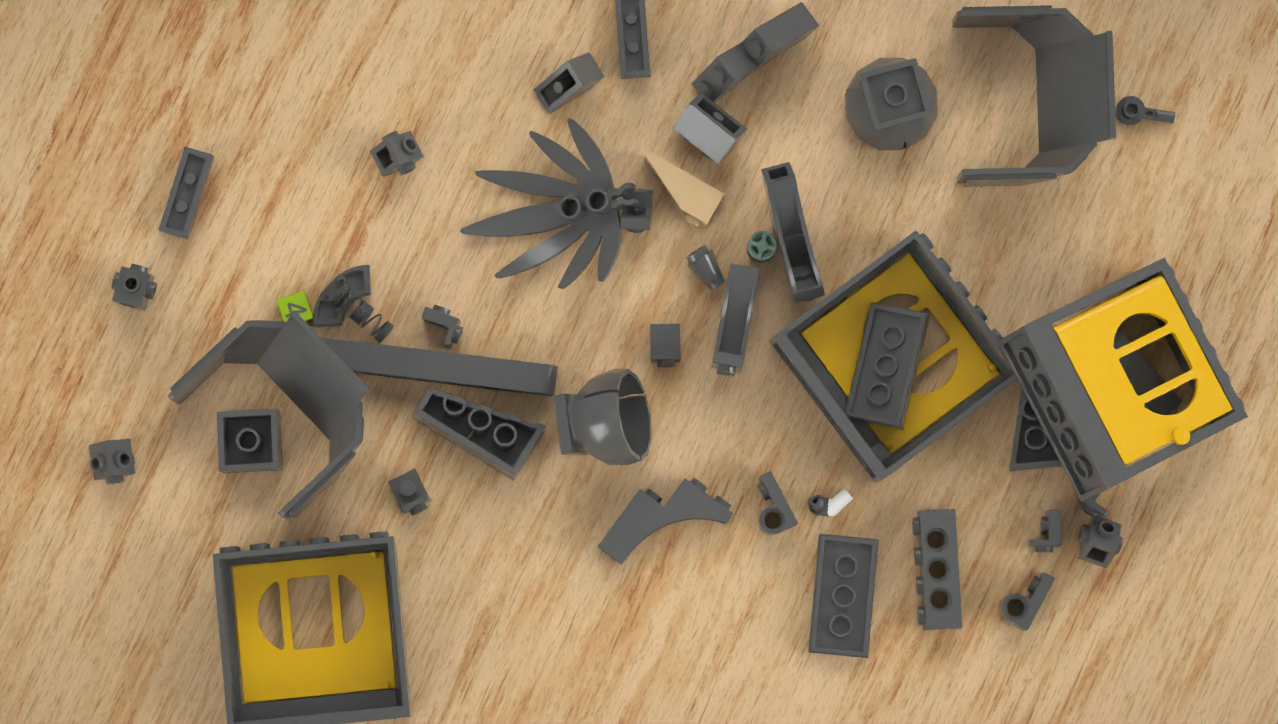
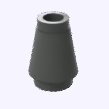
M706 245L698 248L686 257L689 262L687 266L710 290L717 288L725 282L712 249L708 250Z

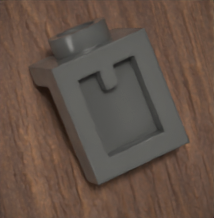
M416 469L389 481L404 514L410 512L413 516L427 509L426 503L430 502L431 499Z
M1061 510L1045 511V516H1041L1040 532L1045 534V540H1028V546H1035V552H1053V547L1061 546Z

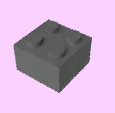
M278 409L217 412L220 472L239 473L283 470L281 414Z

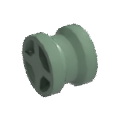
M765 231L754 233L747 244L749 257L757 263L770 261L777 249L775 238L772 234Z

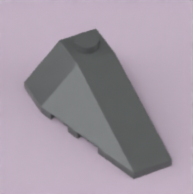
M1117 329L1115 334L1114 349H1119L1131 343L1119 329ZM1138 350L1119 359L1138 396L1166 383ZM1170 390L1144 404V407L1154 413L1168 415L1182 400L1173 390Z

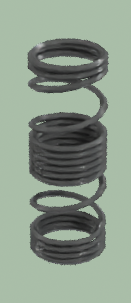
M344 284L334 294L331 302L336 304L346 292L351 291L341 311H344L348 306L360 299L359 305L351 312L349 318L354 320L357 325L362 323L361 328H363L374 318L380 316L371 336L376 334L374 339L378 343L382 342L392 331L394 325L386 321L377 329L382 319L381 314L375 315L367 321L374 308L367 304L366 301H362V297H358L346 305L352 295V289H348L349 287Z

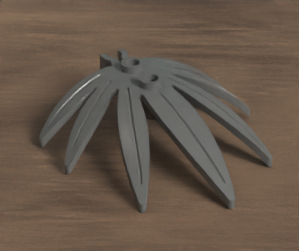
M568 118L567 121L572 137L590 171L579 159L558 143L533 131H530L529 135L555 164L579 180V185L526 172L481 170L475 172L476 176L515 191L532 195L564 198L561 201L536 204L495 215L460 230L462 234L485 237H513L547 232L571 225L569 228L549 237L498 271L495 274L496 278L501 279L516 275L549 261L573 245L587 231H589L588 236L572 258L558 288L565 289L582 274L595 256L600 243L598 281L604 282L614 267L621 244V220L618 211L625 206H639V201L634 198L630 200L617 198L626 196L629 191L636 190V186L630 182L622 185L619 189L614 188L610 169L601 150L590 135L571 118Z

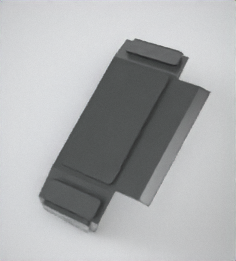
M1051 5L963 7L960 11L956 12L952 21V27L954 28L1012 27L1036 49L1039 153L1025 168L962 169L957 176V183L963 184V187L1022 186L1057 179V176L1070 174L1075 171L1097 146V142L1116 138L1113 31H1106L1105 33L1093 36V33L1066 8H1052Z
M295 310L290 314L291 316L287 322L251 320L246 321L238 329L236 327L233 328L170 388L172 392L168 395L172 401L181 404L224 363L258 364L330 440L329 465L278 512L285 519L296 518L340 476L355 457V451L362 443L364 433L363 403L361 400L370 390Z

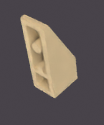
M647 151L645 161L680 213L685 216L683 220L696 228H699L700 225L707 228L724 199V193L656 154Z

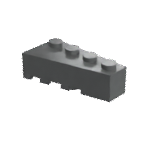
M1021 389L1009 471L1063 467L1023 389Z

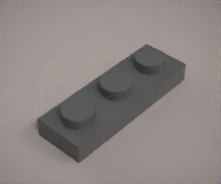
M615 0L621 79L650 77L645 0Z
M184 147L159 227L160 232L186 240L189 239L214 160L212 154Z

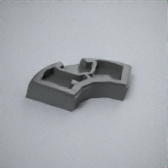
M361 265L348 269L336 276L328 284L317 300L313 314V327L343 326L345 313L350 306L344 311H341V308L351 291L346 292L336 304L332 303L331 299L344 284L349 287L348 289H352V295L346 305L358 297L371 295L370 265Z

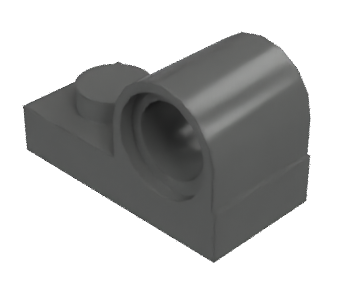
M769 471L760 476L759 479L762 483L757 485L765 501L770 499L773 504L765 508L759 515V528L767 535H776L799 524L772 472ZM771 512L778 514L781 519L780 526L776 529L768 528L764 522L766 514Z
M1041 573L1040 577L1035 575L1027 588V591L1030 592L1028 598L1018 593L1004 596L999 603L1001 616L1021 630L1028 631L1055 578L1047 573ZM1012 599L1018 600L1022 605L1021 613L1017 616H1012L1007 611V604Z

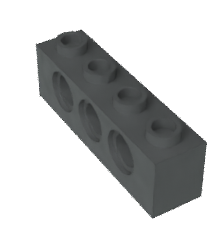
M955 509L918 511L917 517L912 519L913 535L919 536V547H914L915 565H920L921 577H916L917 595H922V607L917 608L918 624H924V630L961 629L962 615ZM931 532H937L942 536L943 543L938 549L931 548L927 543V537ZM934 561L940 562L944 566V574L939 579L933 578L929 573V566ZM935 591L942 592L946 597V603L940 609L935 608L931 604V595Z

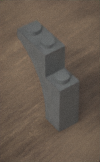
M800 2L755 28L740 44L717 56L691 84L698 95L703 93L716 103L759 68L806 39L819 24L805 5Z
M790 162L761 169L772 226L779 243L784 272L796 303L812 301L815 298L825 296L803 215L796 177Z
M732 263L730 265L711 367L717 369V374L734 377L735 372L741 373L759 268Z
M685 478L665 506L660 504L662 498L652 490L648 489L646 492H643L640 489L597 547L622 565L635 547L645 538L670 524L693 519L711 520L726 524L733 514L729 511L731 505L718 495L715 499L705 493L707 487L695 478L691 481Z

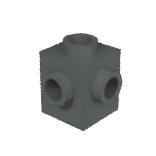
M398 131L389 133L382 138L380 144L370 150L383 177L397 172L401 176L413 171L416 168L415 163L424 157L411 131L399 134Z
M131 264L130 268L122 266L120 273L116 272L112 281V289L115 290L112 301L120 305L145 311L148 300L154 298L157 283L154 282L155 277L147 273L149 268L137 264ZM137 283L136 287L132 289L133 284Z
M130 439L107 440L89 445L90 467L93 471L94 480L106 479V484H116L124 482L125 476L135 474V459L132 454Z
M1093 515L1087 525L1083 524L1080 528L1077 538L1081 542L1078 559L1107 568L1115 554L1119 553L1123 544V538L1120 537L1121 524Z

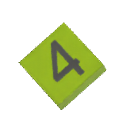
M305 290L276 299L283 321L287 322L294 310L305 322L313 320V313Z

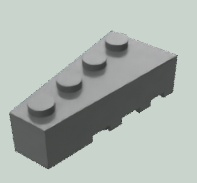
M430 387L413 412V419L513 481L546 428V425L522 419V417L513 414L509 415L485 405L475 404Z

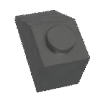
M588 52L566 61L534 89V92L548 114L590 90L604 78V75Z

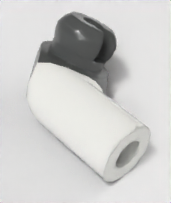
M843 488L833 498L813 495L809 499L808 505L810 511L815 515L834 517L853 498Z

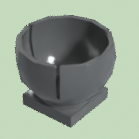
M878 58L859 69L848 85L845 93V116L857 137L876 149L903 150V146L904 149H907L925 138L938 116L937 90L926 70H923L918 65L916 58L910 60L905 58Z
M613 369L590 379L577 394L553 395L561 455L590 454L607 465H630L640 462L648 456L652 440L651 414L646 394L619 399L627 395L643 394L645 392L635 373L629 369Z

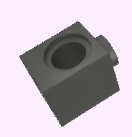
M650 324L651 362H657V367H675V362H680L681 360L680 324Z

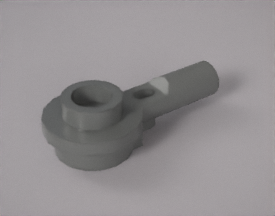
M1135 96L1122 98L1116 107L1118 119L1126 125H1135L1142 119L1174 123L1175 112L1147 108Z

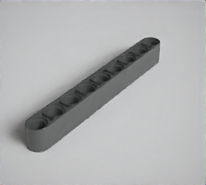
M321 337L354 373L543 396L555 395L558 366Z

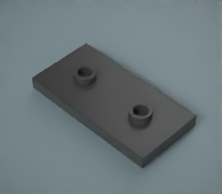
M871 302L845 410V415L848 419L903 430L930 318L928 313Z
M819 534L809 653L868 658L879 539Z

